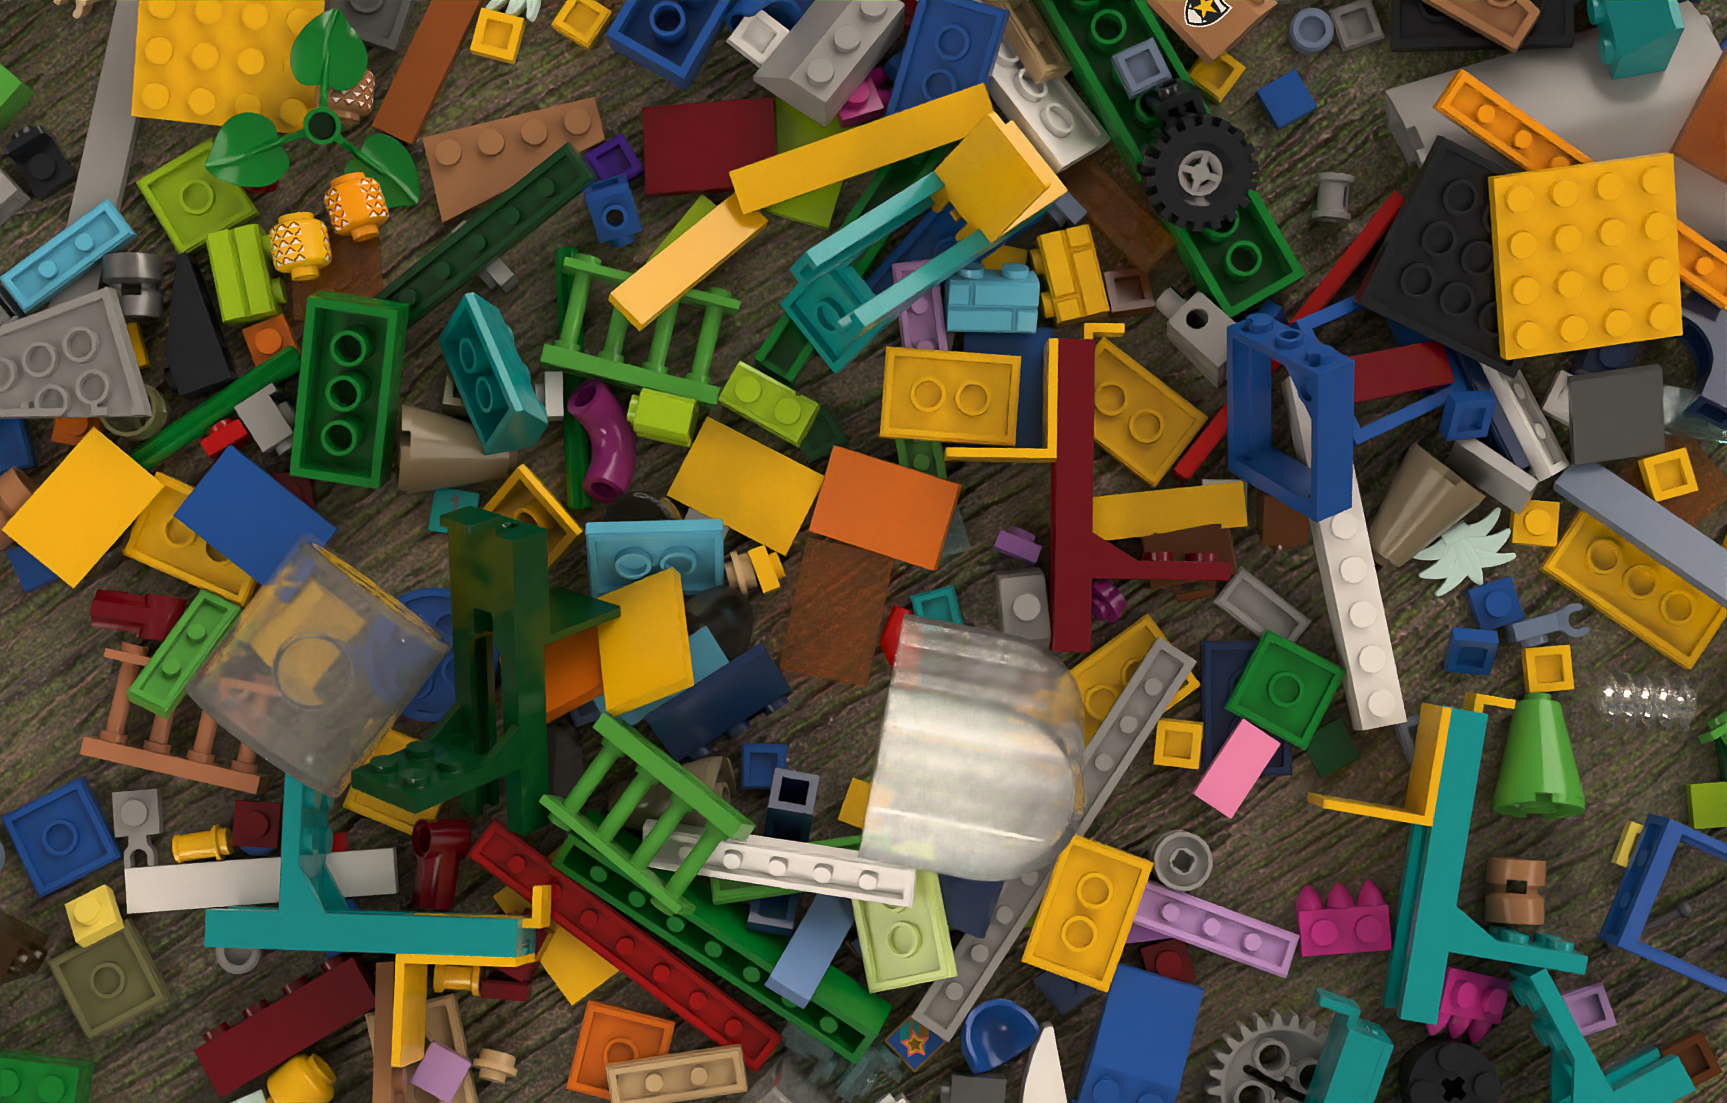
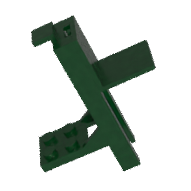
M469 505L440 515V526L448 528L456 702L424 740L410 742L406 745L405 749L390 755L373 757L370 763L351 770L352 788L413 814L460 795L461 810L478 816L483 814V805L495 806L500 803L499 778L505 776L507 829L524 836L550 824V820L547 817L550 812L539 802L544 794L549 795L544 646L620 617L621 608L618 605L563 587L549 589L547 529ZM493 640L495 649L499 650L501 655L504 735L498 742Z

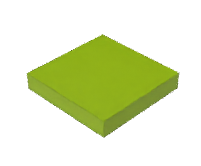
M213 137L136 181L178 254L187 252L193 255L207 247L206 234L240 227L260 215L244 187L222 181L206 170L205 163L215 141Z

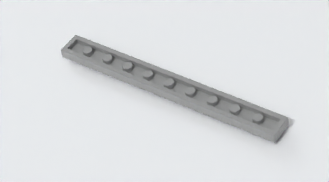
M1161 637L1156 638L1013 857L985 938H977L967 933L963 934L953 950L958 976L933 981L912 1012L911 1018L947 1042H950L1043 899L1066 832L1069 831L1084 836L1196 664V660Z

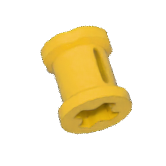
M435 964L434 992L442 993L445 989L471 991L474 996H481L486 966Z

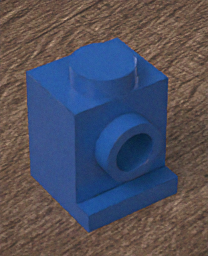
M626 173L594 182L584 190L585 200L599 242L609 241L611 247H620L636 240L635 233L643 230ZM617 209L623 213V218L611 223L607 220L606 215L610 210Z

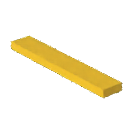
M983 82L730 171L729 175L742 213L747 215L963 140L981 119L994 111L986 85Z

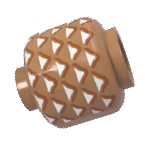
M366 69L363 78L348 90L339 91L328 86V109L337 114L341 124H359L360 118L366 117L371 113L375 87V76L373 73ZM316 85L314 105L316 108L319 107L320 85Z

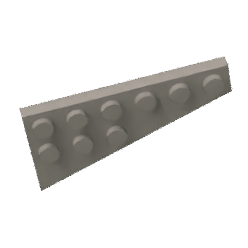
M107 286L0 326V419L153 417L116 289Z

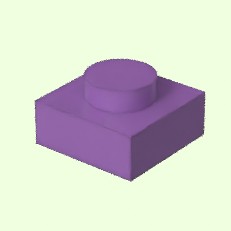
M1011 526L1009 532L1003 530L998 532L992 549L1033 566L1038 559L1042 546L1033 543L1035 535Z

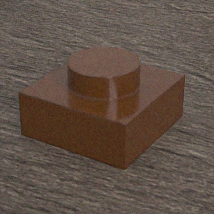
M1147 266L1103 272L1102 280L1110 308L1108 313L1109 319L1153 313L1155 301Z
M1694 1030L1658 1049L1661 1059L1670 1054L1679 1057L1694 1087L1722 1073L1702 1031Z

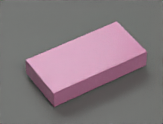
M1241 718L1192 791V794L1231 819L1281 743Z

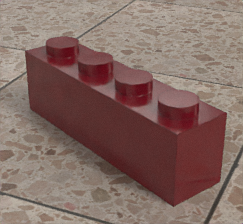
M345 952L320 965L324 974L311 982L303 975L281 988L285 996L282 999L269 1005L267 999L264 998L242 1011L246 1020L230 1028L227 1021L202 1035L206 1043L193 1051L220 1098L375 1007L376 979L361 953L350 959L347 958Z

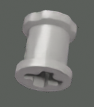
M1335 172L1315 174V183L1319 184L1317 207L1312 212L1311 219L1322 223H1349L1351 221V214L1347 212L1350 186L1355 184V176Z

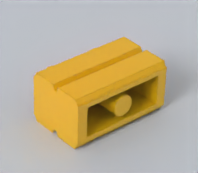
M1089 224L1037 236L1035 240L1036 249L1029 250L1032 270L1035 271L1037 276H1043L1046 292L1039 293L1045 319L1053 317L1055 328H1060L1107 316L1110 308Z

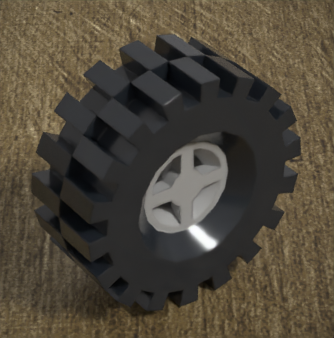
M1194 112L1182 113L1183 117L1180 118L1172 116L1164 120L1166 126L1162 129L1155 127L1149 134L1153 137L1149 145L1143 143L1140 152L1144 154L1143 162H1137L1136 172L1140 173L1142 178L1141 181H1137L1139 190L1146 195L1144 201L1151 209L1157 212L1158 216L1182 229L1185 227L1192 231L1203 232L1204 227H1208L1211 230L1221 228V221L1227 220L1232 222L1239 217L1235 213L1239 206L1246 209L1251 200L1246 198L1249 189L1256 191L1258 181L1252 179L1253 172L1259 171L1258 161L1252 159L1251 156L1256 151L1252 143L1244 139L1246 134L1224 119L1203 112L1201 114Z

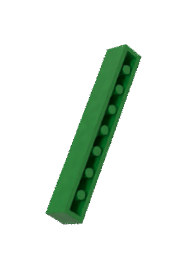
M591 807L584 814L585 817L598 827L606 818ZM623 828L613 838L632 855L642 843L640 839ZM574 830L569 833L551 864L855 1065H857L877 1037L893 1006L875 993L869 994V989L831 964L804 1009L766 987L764 984L791 938L747 930L749 911L736 902L714 905L711 886L696 876L682 894L683 897L697 907L692 915H678L674 913L673 916H668L650 902L653 896ZM648 867L666 883L669 882L676 872Z

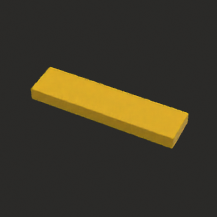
M734 192L613 290L608 300L641 331L764 230L769 220L759 211L743 215L736 192Z
M1243 481L1093 497V533L1106 541L1139 538L1153 535L1154 532L1160 534L1209 524H1221V529L1248 526Z

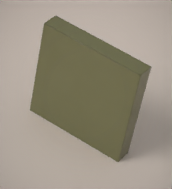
M132 918L123 921L125 928L85 948L77 945L47 961L88 1042L172 998Z

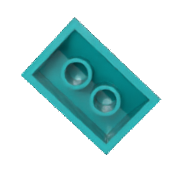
M1677 0L1587 1L1589 21L1592 25L1597 24L1600 34L1598 39L1599 58L1603 65L1608 64L1612 80L1666 71L1685 29Z
M474 292L465 293L437 341L485 455L532 447L549 424L547 422L546 409L538 401L531 385L529 369L522 363L514 345L513 332L505 324L497 307Z

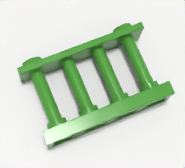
M576 253L575 258L565 256L562 273L575 277L560 339L554 340L553 346L544 344L539 367L552 371H562L564 374L588 380L599 379L604 384L641 392L642 388L696 399L697 405H700L701 408L713 410L717 405L721 387L711 385L712 379L708 377L722 315L735 316L741 301L731 299L732 293L730 291L717 287H706L705 292L691 289L657 317L647 362H642L641 367L624 363L625 357L621 356L629 320L614 306L603 351H598L597 356L580 353L581 346L577 345L592 281L618 287L631 277L633 273L601 266L602 260L591 255ZM679 303L705 309L691 372L686 373L685 378L667 374L668 368L664 366Z
M603 712L593 726L596 731L604 736L601 741L603 748L566 799L560 796L544 794L539 802L551 811L547 816L551 822L566 832H570L573 829L653 896L650 902L661 912L668 916H673L674 913L678 915H692L697 907L683 897L682 894L722 840L727 841L729 838L746 840L756 825L620 716L613 717L611 714ZM625 755H628L638 763L635 769L638 774L598 827L579 811L617 758H624ZM661 782L673 792L669 797L672 802L632 855L613 838L652 784L657 786ZM696 810L707 819V822L704 824L707 830L669 882L666 883L651 871L648 865L685 814Z

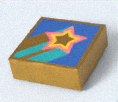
M913 1009L883 1040L915 1073L947 1041L911 1018Z

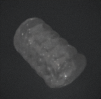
M1601 672L1598 676L1594 693L1595 714L1597 718L1606 715L1609 728L1616 729L1620 716H1623L1626 728L1634 730L1637 719L1640 717L1642 718L1644 729L1652 731L1657 718L1660 719L1663 732H1670L1673 721L1678 720L1680 732L1688 733L1696 712L1697 691L1695 682L1691 677L1686 681L1682 676H1672L1668 680L1664 675H1655L1650 679L1646 674H1637L1632 679L1628 673H1619L1614 678L1611 672Z

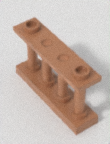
M122 642L120 650L105 648L103 657L120 660L122 664L106 730H100L99 737L84 736L80 750L81 755L252 794L266 793L270 775L257 773L259 765L255 764L271 695L289 697L291 688L278 686L280 677L253 671L252 678L247 679L203 669L198 678L208 680L209 685L193 750L188 749L186 757L170 753L172 745L167 744L175 710L168 720L155 714L149 740H144L143 747L126 743L128 735L124 734L131 705L126 692L136 680L140 665L146 666L152 657L147 656L149 647ZM227 685L253 691L237 760L232 759L231 766L214 763L215 755L211 754Z

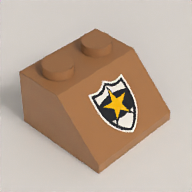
M1275 0L1146 1L1208 66L1244 40L1278 4Z

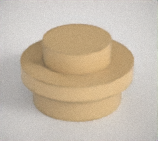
M737 551L730 552L732 561L724 563L730 589L739 587L743 596L748 594L747 589L758 587L748 552L740 555L737 554Z
M482 1048L479 1059L474 1058L472 1063L473 1067L480 1069L479 1078L505 1084L506 1076L516 1077L518 1071L514 1068L516 1057L490 1049Z

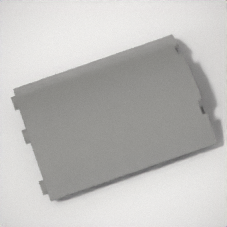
M1689 0L1678 3L1685 29L1666 71L1612 80L1608 64L1603 65L1599 58L1598 39L1600 34L1598 27L1574 34L1573 48L1523 49L1517 51L1516 54L1509 53L1459 68L1468 72L1595 162L1664 152L1674 154L1677 219L1718 248L1721 240L1727 241V60L1713 35L1710 19L1706 14L1701 15ZM1458 69L1385 90L1388 128L1401 148L1408 166L1417 164L1420 169L1437 135H1440L1516 173L1523 172L1432 109Z

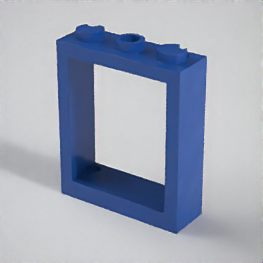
M1352 296L1301 318L1288 326L1298 329L1304 335L1318 341L1313 330L1366 307L1354 302L1355 296ZM1385 317L1399 347L1433 340ZM1444 345L1455 382L1446 386L1423 390L1424 399L1360 428L1354 416L1353 447L1446 404L1448 393L1470 391L1449 347ZM1285 366L1297 389L1298 396L1304 403L1312 420V380Z
M1251 314L1245 320L1227 326L1228 471L1316 523L1352 508L1355 360L1336 351L1332 346L1322 344L1304 335L1302 331L1293 329L1273 319L1269 314ZM1271 359L1312 380L1311 468L1271 446Z
M1648 814L1597 939L1727 995V979L1638 941L1678 843L1681 842L1727 863V844L1670 818Z

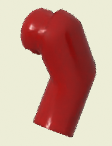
M893 605L880 636V646L892 668L896 671L912 672L920 663V655L918 651L912 650L905 634L914 613Z

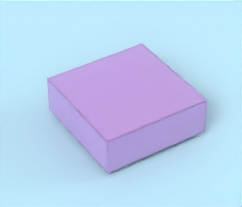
M1597 980L1560 993L1583 1037L1617 1025L1601 981Z
M433 1040L413 1074L410 1083L446 1103H451L473 1061Z

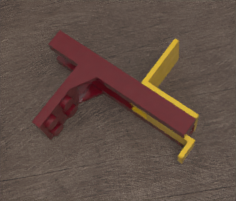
M1084 323L1081 326L1080 339L1049 338L1043 346L1042 449L946 447L944 450V461L1050 463L1048 612L1051 640L1048 650L1053 652H1091L1092 579L1230 581L1231 562H1218L1219 553L1185 554V561H1173V552L1140 553V561L1093 533L1095 339L1093 337H1122L1125 333V324Z

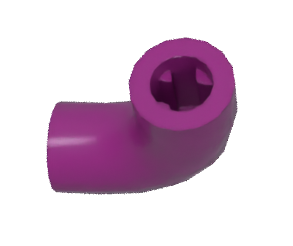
M591 379L575 389L567 404L568 412L583 426L591 442L592 456L582 484L586 493L594 499L609 504H617L624 500L632 481L636 463L635 434L631 422L627 421L628 413L617 397L602 381Z

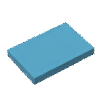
M723 519L586 523L585 534L589 592L591 597H600L671 567H674L681 575L683 595L724 594Z

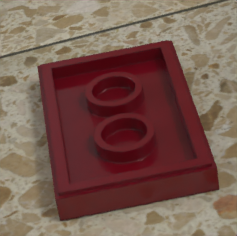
M774 97L642 107L645 194L648 197L735 191L729 175L730 171L778 155L776 101Z

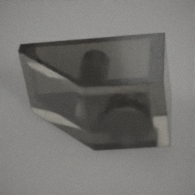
M565 718L561 723H558L556 720L547 723L549 794L560 796L563 799H566L587 770V749L580 743L584 735ZM588 800L579 811L583 815L588 811Z

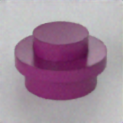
M1102 580L1098 584L1092 583L1091 614L1101 621L1106 619L1109 622H1116L1121 617V611L1126 607V601L1122 593L1108 580Z

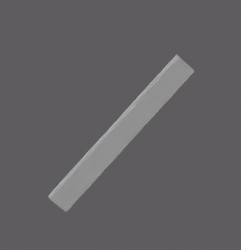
M117 0L66 228L107 198L113 202L119 212L121 209L141 117L131 116L139 0ZM103 262L50 300L48 308L102 289L104 286Z

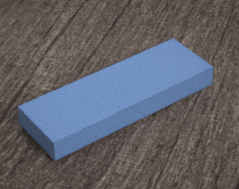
M817 893L764 985L804 1009L855 920L852 901L845 897Z

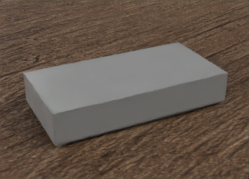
M1476 438L1456 440L1445 464L1519 515L1529 504L1539 483L1537 479Z
M1242 566L1238 567V574L1231 576L1230 581L1224 585L1212 601L1258 638H1260L1264 629H1268L1295 643L1312 622Z

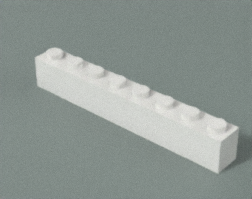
M1288 376L1281 382L1296 459L1311 468V418L1304 403L1298 396L1291 377ZM1353 464L1352 508L1317 523L1309 518L1339 667L1347 670L1342 681L1352 729L1368 730L1407 722Z

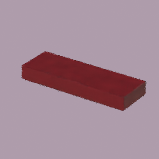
M1435 340L1350 356V358L1355 360L1354 405L1442 387L1455 382L1444 345Z

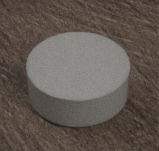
M216 947L218 963L224 970L233 974H243L253 970L260 964L264 955V949Z

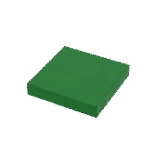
M1264 629L1223 708L1298 748L1306 750L1347 670L1268 629Z

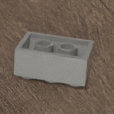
M815 0L754 74L753 81L826 128L904 31L905 4L899 0Z

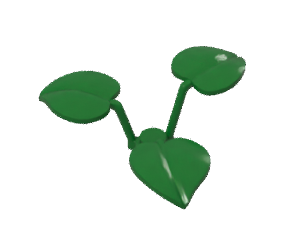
M337 8L330 9L312 19L299 33L292 46L290 64L295 79L307 86L320 85L319 107L307 112L303 119V128L277 138L276 127L267 117L253 112L237 114L227 120L218 131L205 163L206 170L222 181L242 187H263L278 181L289 168L288 155L281 145L304 137L320 145L335 141L354 156L345 165L343 175L363 172L365 177L378 181L387 208L414 206L418 203L420 195L417 169L411 155L398 140L385 134H371L364 140L359 150L340 135V119L334 111L328 109V86L339 91L354 87L363 78L368 64L367 52L362 39L347 21L342 11Z

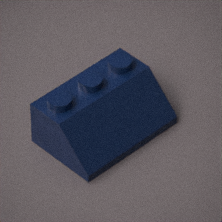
M759 643L644 717L674 760L680 762L686 758L690 763L712 752L713 749L709 743L722 734L729 741L751 727L747 718L758 711L763 710L764 714L768 716L789 703L785 694L790 692L792 688L764 644Z

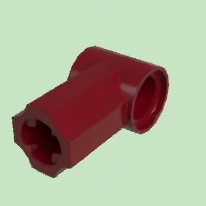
M97 589L90 609L91 627L139 634V638L164 641L184 614L187 599L146 593V596H140L122 591Z
M419 819L416 821L412 831V848L418 861L412 904L420 908L433 910H449V907L454 906L459 860L467 856L471 846L470 827L464 819Z

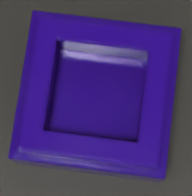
M623 133L584 154L599 181L626 173L628 183L645 174V170Z

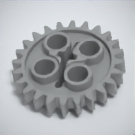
M1270 1009L1268 1022H1264L1255 1012L1252 1013V1027L1247 1028L1238 1020L1235 1022L1239 1033L1238 1036L1234 1038L1227 1033L1221 1035L1228 1045L1225 1050L1212 1048L1211 1050L1219 1060V1064L1205 1066L1208 1074L1216 1078V1081L1203 1085L1208 1094L1216 1095L1207 1103H1240V1092L1243 1088L1251 1085L1257 1086V1093L1254 1099L1248 1103H1303L1304 1101L1279 1086H1275L1272 1089L1263 1078L1244 1072L1243 1067L1250 1065L1279 1082L1284 1079L1294 1090L1307 1094L1311 1080L1303 1083L1300 1082V1072L1308 1065L1314 1064L1317 1066L1329 1031L1324 1026L1314 1031L1316 1022L1309 1016H1306L1299 1024L1298 1015L1293 1010H1289L1284 1021H1282L1280 1014L1275 1009ZM1268 1045H1277L1276 1057L1268 1063H1261L1259 1059L1261 1051Z

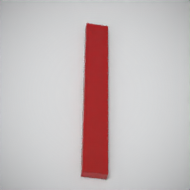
M1395 190L1391 193L1288 325L1326 308L1393 223L1405 200L1403 196ZM1271 359V376L1281 365V363ZM1227 402L1174 468L1171 476L1182 484L1188 483L1228 432Z
M495 818L467 854L468 857L531 904L533 886L551 885L550 918L719 1046L741 1043L744 1064L755 1073L783 1038V1033L613 905L552 866V859L517 833L508 830L507 825L499 819Z

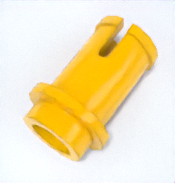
M216 824L208 831L174 835L172 850L175 861L181 864L186 861L216 857L219 861L224 860L226 855L232 854L234 851L230 828H222L219 824Z

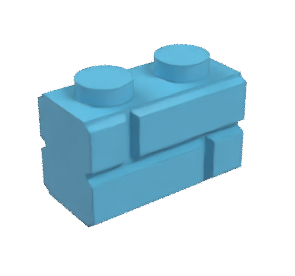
M971 262L954 273L944 282L943 315L946 331L1035 333L1040 282L1035 271H1029L1028 266L1019 263H1007L1002 265V270L984 269V265Z

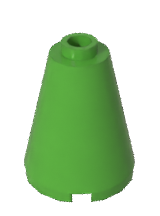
M1527 693L1524 695V700L1515 703L1492 800L1493 811L1497 814L1515 818H1527V813L1542 814V819H1557L1583 814V810H1585L1586 801L1562 707L1559 702L1551 700V695L1548 693Z

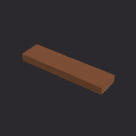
M431 0L371 125L373 129L409 146H415L484 0Z

